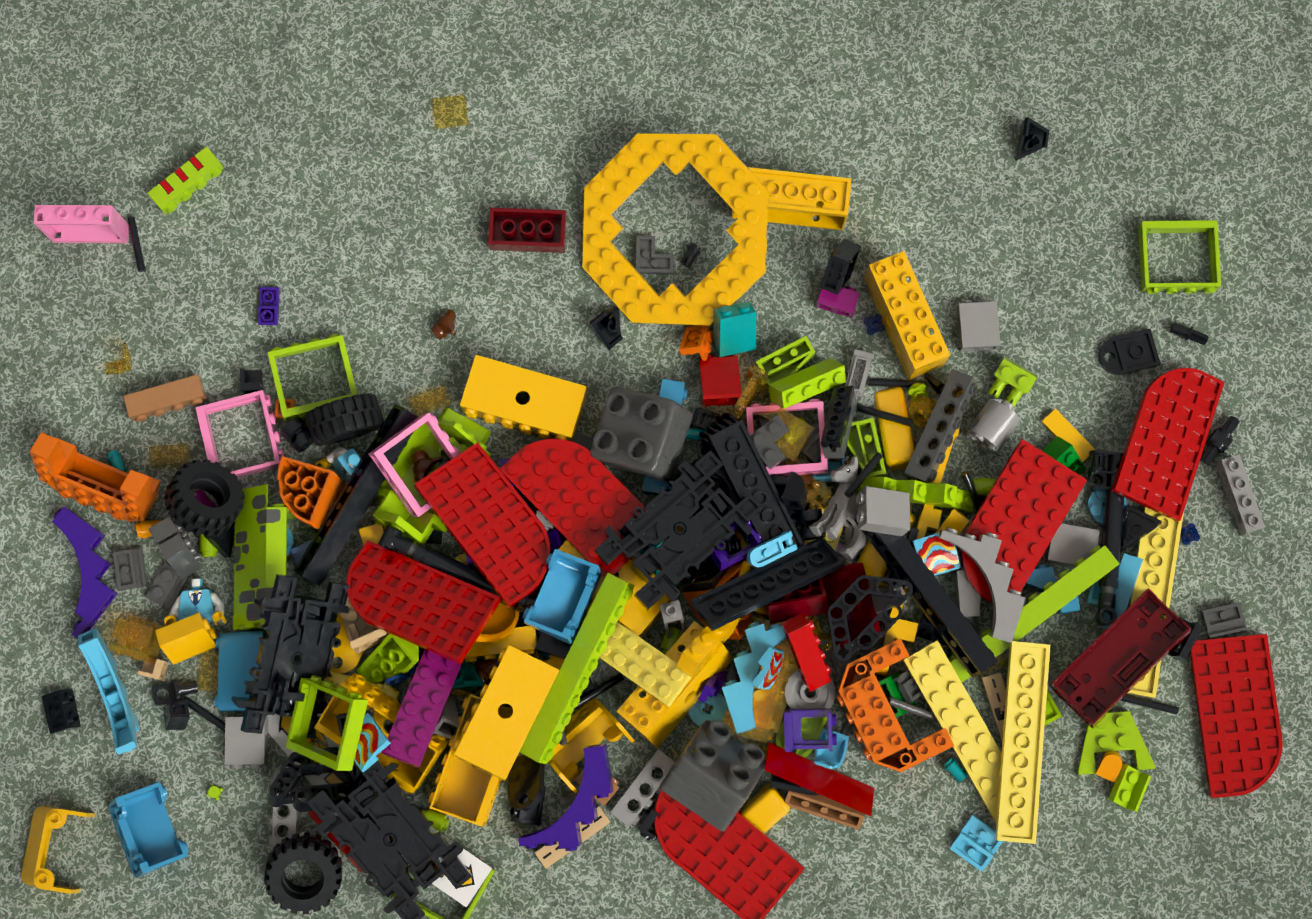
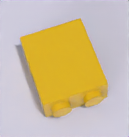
M200 612L155 630L160 648L173 665L215 648V639L218 637L214 627L211 628L208 619H204Z

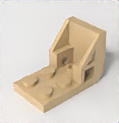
M347 597L345 606L349 607L348 614L340 613L345 624L350 645L359 654L379 645L389 633L363 621L355 612L349 597Z

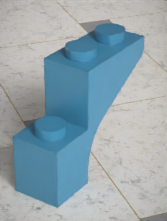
M1047 564L1037 565L1025 586L1043 592L1044 589L1042 587L1051 580L1053 583L1056 582L1053 567H1047ZM1078 596L1058 610L1057 615L1079 611Z

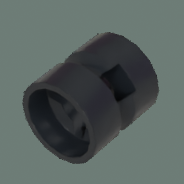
M295 417L282 428L280 433L287 441H292L291 446L298 453H301L312 445L313 441L309 428L306 429V424L299 417Z
M810 509L797 513L798 523L802 525L800 534L803 541L826 536V532H823L821 536H817L808 527V525H812L822 517V509Z

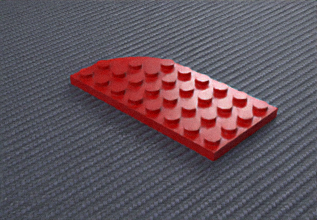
M1193 368L1175 369L1154 379L1142 395L1111 491L1176 522L1181 521L1224 382Z
M564 439L540 440L520 449L500 468L503 475L588 562L600 567L601 575L604 579L607 573L615 575L630 561V559L627 560L621 554L607 566L594 550L609 538L605 533V529L608 526L623 540L624 537L619 532L628 520L635 518L633 511L636 507H641L643 511H645V507L599 460L591 456L587 448Z
M1020 439L965 531L966 534L976 536V541L979 540L980 534L986 535V532L998 535L997 539L1002 540L995 563L997 564L998 560L1010 564L1009 568L1014 569L1007 592L1010 589L1022 591L1087 482V479L1024 439ZM961 550L962 565L969 583L982 598L992 603L991 593L984 575L976 563Z
M478 442L414 484L415 489L508 608L528 596L539 586L548 568L546 561L550 554V542L547 531L542 522Z
M369 540L366 541L351 563L347 574L346 585L350 586L347 590L350 603L363 621L460 665L501 602V598L497 595L414 561L397 552L389 551Z
M1267 634L1195 641L1190 651V660L1209 797L1221 798L1248 794L1261 787L1272 776L1279 764L1283 749Z
M660 792L655 811L659 813L655 819V828L663 850L671 860L741 919H764L805 869L800 862L739 811L723 832L665 792Z

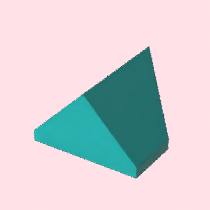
M465 660L463 661L451 691L471 690L483 685V681L470 662L465 663Z

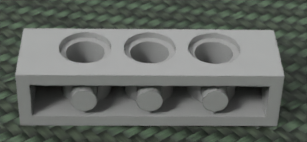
M1240 454L1217 462L1216 467L1240 536L1265 528Z
M658 749L610 813L628 827L631 824L635 826L641 819L639 814L643 808L647 810L653 803L651 798L655 792L659 795L662 791L660 784L675 761ZM654 768H660L663 771V776L660 779L652 777L651 772ZM642 784L650 785L651 792L648 795L640 793L639 788ZM632 799L637 800L639 803V808L636 811L628 809L627 804Z
M274 771V775H271L270 786L280 771ZM288 777L283 778V779L286 780V781H290V780H291V779L288 778ZM300 779L293 790L300 788ZM284 804L289 808V813L285 817L280 814L281 807H273V815H270L269 825L272 827V835L269 836V847H272V851L277 843L281 844L282 839L285 837L291 839L292 834L299 833L300 812L294 809L293 804ZM283 825L287 826L289 830L285 837L280 834V828Z

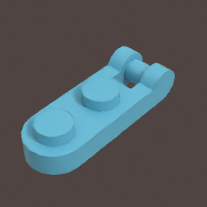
M791 530L784 531L780 535L751 548L747 553V562L753 567H762L797 550V545L792 540Z

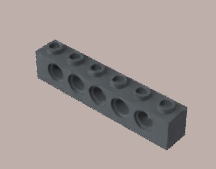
M952 369L904 472L910 479L924 483H931L936 479L937 469L944 462L945 452L953 442V435L956 429H959L961 425L962 415L968 410L969 400L977 391L978 382L973 376ZM958 391H963L960 396L955 397ZM950 408H954L953 413L947 414ZM946 425V429L940 432V427ZM938 442V446L931 449L932 444ZM930 459V463L927 466H923V463Z

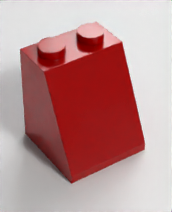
M733 354L723 357L708 355L706 361H702V358H699L702 407L740 405L742 394L738 356H733Z

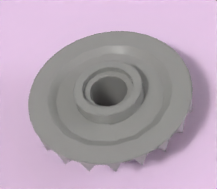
M799 670L795 671L788 678L784 694L790 709L832 707L836 694L832 679L831 682L813 690V697L808 698L805 695L807 686L803 682Z

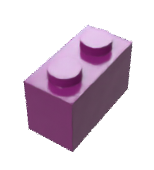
M852 287L843 288L838 295L821 289L816 307L852 318L860 293L856 292L857 290Z

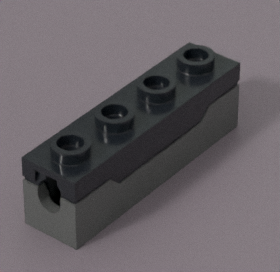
M834 386L821 438V446L825 458H844L857 405L853 386Z

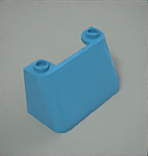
M555 549L547 558L546 564L549 565V571L535 604L530 608H526L523 619H525V624L572 645L600 581L602 572L596 564Z
M266 631L220 633V637L216 638V647L219 648L218 695H215L214 704L215 707H218L219 711H245V708H238L231 698L232 696L249 698L250 694H245L247 685L244 684V681H253L255 679L249 674V671L252 667L258 668L256 660L261 643L258 638L265 637L267 635Z
M160 782L119 796L109 803L112 820L135 878L188 856L186 842H182L180 839L177 840L164 805L166 797H168L167 790Z

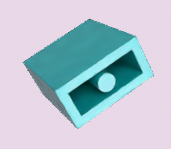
M741 302L736 305L722 306L721 308L714 309V348L720 357L756 350V310L750 302Z

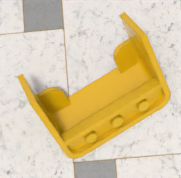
M592 699L571 716L569 724L564 728L568 744L561 746L560 742L557 743L553 751V757L548 763L576 794L578 791L571 781L578 776L579 767L576 764L585 757L584 748L586 746L600 744L605 738L609 742H615L621 739L623 735L631 743L635 740L598 699Z
M50 806L36 808L32 817L21 872L23 883L43 890L69 894L80 893L78 888L54 885L55 876L53 872L44 868L52 829L63 827L68 814L95 817V813Z

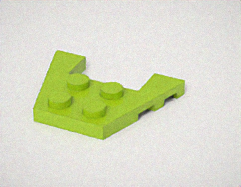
M1130 711L1107 713L1093 729L1087 724L1077 775L1096 774L1094 753L1134 750L1136 770L1155 769V764Z

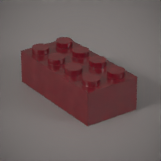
M490 208L489 249L495 251L565 253L566 210Z
M863 563L843 566L822 577L827 595L828 609L858 577L866 575ZM867 580L859 581L858 586L861 590L869 588ZM847 594L844 598L847 604H854L856 601L853 594ZM866 595L846 616L851 642L877 616L871 595ZM833 608L831 616L838 619L842 616V611L839 608ZM877 621L874 623V630L881 632L879 622ZM838 627L834 630L837 638L845 636L843 628ZM864 635L860 638V644L871 642L868 636ZM847 640L837 642V645L840 644V648L844 649L843 644H847Z

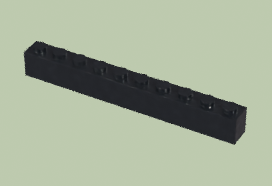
M394 404L294 569V572L318 586L327 578V574L332 565L336 563L341 550L347 545L349 537L357 528L358 522L363 514L366 513L370 502L377 495L381 484L386 480L369 456V453L418 418L416 415L404 407ZM412 433L383 453L392 466L397 462L399 454L407 445Z
M862 530L899 580H906L912 584L913 592L910 596L972 678L980 675L998 661L994 653L986 646L981 636L974 630L969 620L964 617L957 604L952 601L945 588L940 585L933 572L928 569L921 556L916 553L904 535L895 536Z

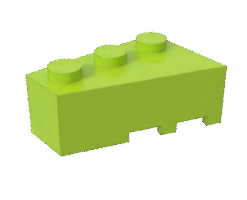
M804 336L757 360L755 368L768 392L769 384L801 371L814 357L815 350L808 337Z
M874 418L852 422L847 446L853 456L857 457L858 464L862 470L876 452L882 454ZM883 457L867 477H887Z

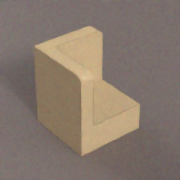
M146 657L142 670H138L137 674L163 681L169 662Z

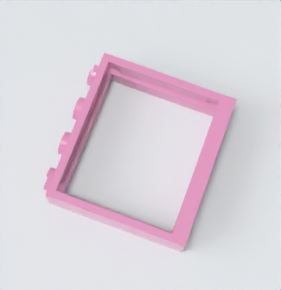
M35 205L34 225L53 243H128L129 225L113 206ZM103 216L108 217L109 220L103 221ZM61 233V238H56V234Z
M263 390L195 407L207 459L211 460L212 463H219L208 414L261 401L275 461L232 471L231 473L235 474L238 478L278 468L281 457H285L283 450H279L278 442H281L279 432L275 431L273 425L276 424V418L269 406H272L270 395H266Z
M810 399L807 403L799 402L785 409L773 402L770 403V406L751 404V407H746L749 435L754 433L753 414L818 409L821 463L775 466L773 469L766 467L770 476H790L791 472H795L798 475L829 473L828 458H825L821 446V438L825 426L823 401Z
M430 413L422 414L369 453L371 459L412 517H420L430 509V506L427 503H424L422 506L417 503L383 453L426 423L450 460L458 456L460 452L455 446L450 444L448 441L449 436L444 430L439 428L437 425L438 420Z

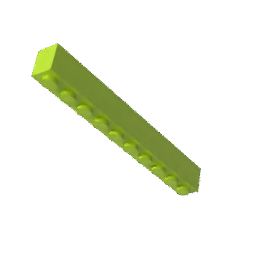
M1105 545L1103 547L1096 546L1090 551L1091 556L1087 559H1084V557L1080 558L1074 563L1075 568L1071 571L1066 569L1060 573L1058 581L1053 583L1051 580L1042 587L1044 589L1042 593L1038 595L1035 592L1027 598L1028 603L1022 608L1012 641L1017 642L1117 567L1120 563ZM988 628L980 636L996 658L1010 647V643L990 637L991 630ZM955 654L948 658L962 683L971 677Z
M607 573L519 751L520 753L543 764H547L552 759L553 751L557 743L562 739V732L565 726L569 724L571 714L574 708L578 706L580 696L588 686L592 672L597 668L598 659L605 651L606 643L614 633L615 625L623 615L624 607L627 600L631 598L635 585Z

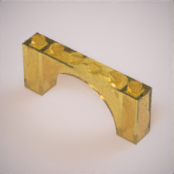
M755 616L751 620V624L759 622L760 625L764 624L766 631L770 630L769 626L778 624H770L769 620ZM787 638L775 647L784 651V658L774 687L767 699L759 706L753 708L756 728L737 734L729 711H726L723 723L730 728L732 734L767 744L768 740L772 741L775 729H772L773 721L777 722L780 710H777L779 702H783L785 691L782 688L784 683L788 684L791 673L787 670L789 664L793 665L794 656Z

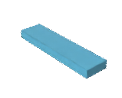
M1125 553L1119 567L1118 589H1114L1117 618L1128 608L1143 563V559ZM1107 612L1103 616L1105 621L1110 620V615ZM1100 625V627L1105 628V629H1107V628L1110 626V625H1107V626H1101V625Z

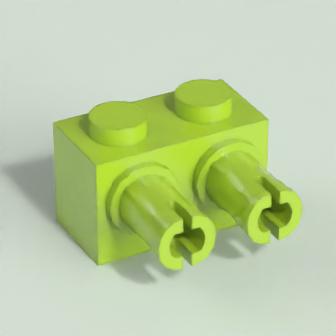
M1004 356L994 373L996 380L990 390H988V393L992 395L996 390L994 397L999 398L1005 385L1010 384L1013 389L1006 401L1010 403L1013 400L1011 404L1016 407L1022 394L1029 393L1038 375Z

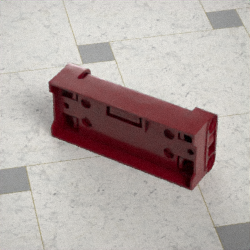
M1148 588L1051 683L1052 690L1093 729L1153 667L1191 633V627L1173 613ZM1165 615L1166 618L1161 619L1160 616ZM1081 697L1082 700L1080 702H1077L1076 698Z

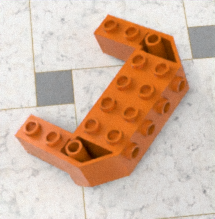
M41 432L29 451L38 478L51 486L62 497L67 499L73 498L84 506L90 505L96 511L109 513L117 520L123 519L128 522L144 521L157 499L160 480L134 470H130L128 474L78 453L75 445Z
M901 638L846 664L837 689L838 696H836L840 706H844L847 711L845 716L849 724H853L856 729L854 734L858 742H862L865 747L863 752L867 760L898 772H903L954 747L946 728H941L909 744L874 674L909 657Z

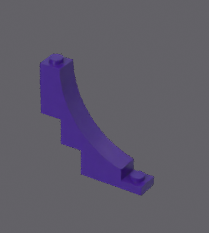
M63 507L55 513L52 522L61 529L71 542L80 565L81 593L75 613L83 619L74 625V631L71 634L78 639V635L92 629L118 593L100 580L112 565L94 552L105 535L70 509Z

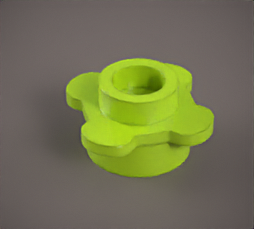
M915 383L910 386L908 394L911 395V402H917L928 397L929 394L925 390V384Z

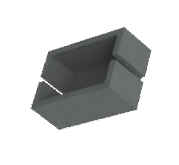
M171 517L149 528L157 544L160 543L158 546L165 559L181 579L202 568L199 563L202 559L193 547L190 537L181 526L173 522Z

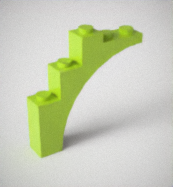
M867 477L856 490V495L866 486L909 493L910 503L973 512L974 504L969 492L957 489V486L946 483H924L917 480Z

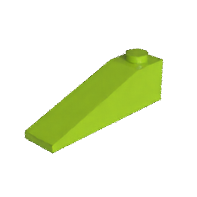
M389 633L356 671L359 675L365 677L367 682L377 683L386 678L406 673L419 661V646Z

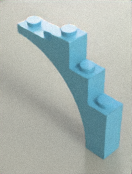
M759 622L748 625V629H745L752 653L748 654V651H743L736 654L737 658H734L740 682L732 680L726 682V686L722 687L737 734L756 728L753 715L754 685L752 682L761 668L758 661L769 647L775 648L786 639L780 623L769 626L770 630L768 631L765 630L764 624L760 625Z
M95 628L78 635V646L100 690L110 720L115 750L119 755L124 752H130L137 747L136 732L139 731L138 719L128 703V692L117 674V663L99 631Z

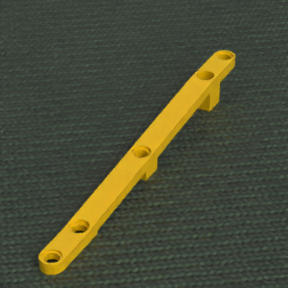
M958 391L955 397L960 396L963 391ZM956 429L953 441L958 437L959 429ZM953 442L945 452L944 462L937 469L936 479L931 483H941ZM923 504L916 525V529H919L916 540L924 538L926 530L935 532L938 530L942 510L933 509L934 506ZM895 607L890 609L888 616L896 618L898 610ZM899 619L884 634L881 647L900 638L902 642L914 643L918 623ZM889 666L876 672V675L886 677Z

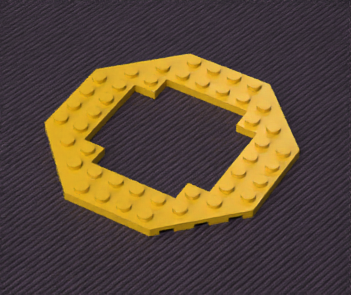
M637 133L584 187L582 268L632 323L713 325L714 309L733 305L766 273L769 190L717 134ZM663 162L675 175H678L690 163L739 216L726 230L739 245L686 296L675 284H671L659 295L611 242L624 229L612 214Z

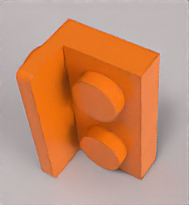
M708 325L686 327L679 348L681 355L700 353L702 361H706L708 354L711 352V344L714 341L713 331L709 329Z

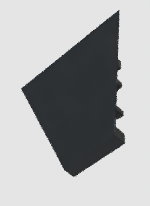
M1029 117L1025 118L1020 127L1016 161L1042 148H1047L1050 130Z
M617 306L604 310L589 322L591 331L608 350L623 339L621 336L619 308Z

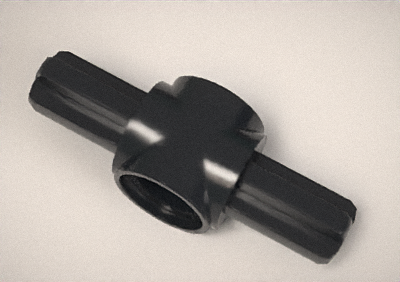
M1230 416L1223 427L1216 428L1208 438L1207 445L1209 447L1200 458L1203 464L1210 465L1218 453H1224L1233 441L1231 434L1240 422L1236 417Z

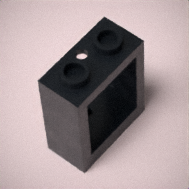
M846 239L842 240L830 256L820 288L836 295L840 293L851 278L861 245Z

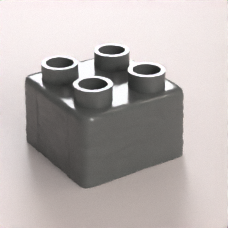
M613 387L608 394L590 449L591 456L609 468L669 483L674 478L693 413L671 399L621 387Z
M706 720L700 725L661 782L660 789L712 826L724 832L764 773L766 759L760 747L752 743L744 744L732 736L730 728L725 723L718 720L712 722Z

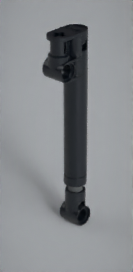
M1091 450L1089 451L1091 467L1088 470L1086 485L1090 490L1105 492L1101 547L1105 545L1120 563L1124 496L1111 490L1123 453ZM1093 476L1100 479V485H1096L1093 482ZM1119 565L1099 579L1098 587L1102 589L1098 597V610L1095 620L1101 626L1110 625L1117 618L1114 589H1118ZM1103 612H1107L1110 615L1109 621L1103 620Z
M386 526L378 542L381 547L389 551L396 550L405 556H413L412 560L499 596L480 571L431 547L428 548L422 543L417 545L414 543V540L402 536L399 530ZM529 594L510 608L524 614L527 607L534 606L537 598Z

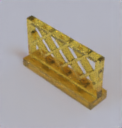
M752 363L747 372V386L734 406V418L737 421L742 420L746 413V407L751 405L756 394L758 393L763 396L767 390L769 373Z

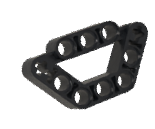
M867 575L858 577L829 607L827 612L835 658L840 662H845L859 648L861 650L872 648L902 616V608L900 606L912 594V584L909 581ZM860 580H867L869 582L867 590L859 588L858 583ZM879 583H887L889 591L886 593L879 591ZM893 583H896L895 588H901L902 585H906L905 588L909 589V592L902 595L901 591L895 590V594H891ZM847 594L855 596L856 601L854 604H847L844 598ZM866 595L894 598L851 642L846 616ZM895 607L898 610V616L896 618L889 617L887 614L888 608ZM833 608H839L842 611L840 618L835 619L831 616ZM880 621L884 624L885 628L882 632L874 630L875 622ZM841 627L845 630L843 638H837L834 635L836 628ZM864 635L868 636L871 640L870 645L866 647L860 644V638ZM847 640V644L844 643L843 646L844 650H848V654L845 655V658H842L841 655L837 654L841 649L840 644L836 646L835 642Z
M339 747L322 748L338 755ZM293 752L270 786L267 799L272 807L293 804L294 809L299 812L313 811L307 802L324 789L336 804L342 799L348 802L350 801L348 794L363 783L366 778L362 774L361 780L353 783L351 774L347 773V771H336L321 763H315L312 759L297 752ZM293 762H299L301 765H295ZM332 772L342 781V783L305 786L293 790L303 775ZM288 777V778H290L291 780H290V781H286V780H284L283 778ZM343 793L346 797H342L339 794ZM298 798H305L307 801H301Z

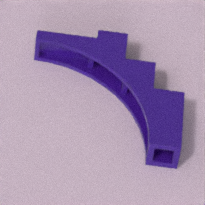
M606 743L590 745L584 748L585 765L583 780L574 802L566 813L552 825L540 831L519 837V846H525L526 849L537 847V844L545 843V846L556 845V841H558L559 849L565 848V851L577 850V847L582 844L579 822H581V825L591 824L598 817L595 795H597V798L609 797V793L614 791Z

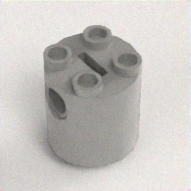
M988 399L967 429L965 436L973 442L977 441L980 443L979 447L987 453L991 451L997 454L1020 422V418L1015 412V407L1008 401Z

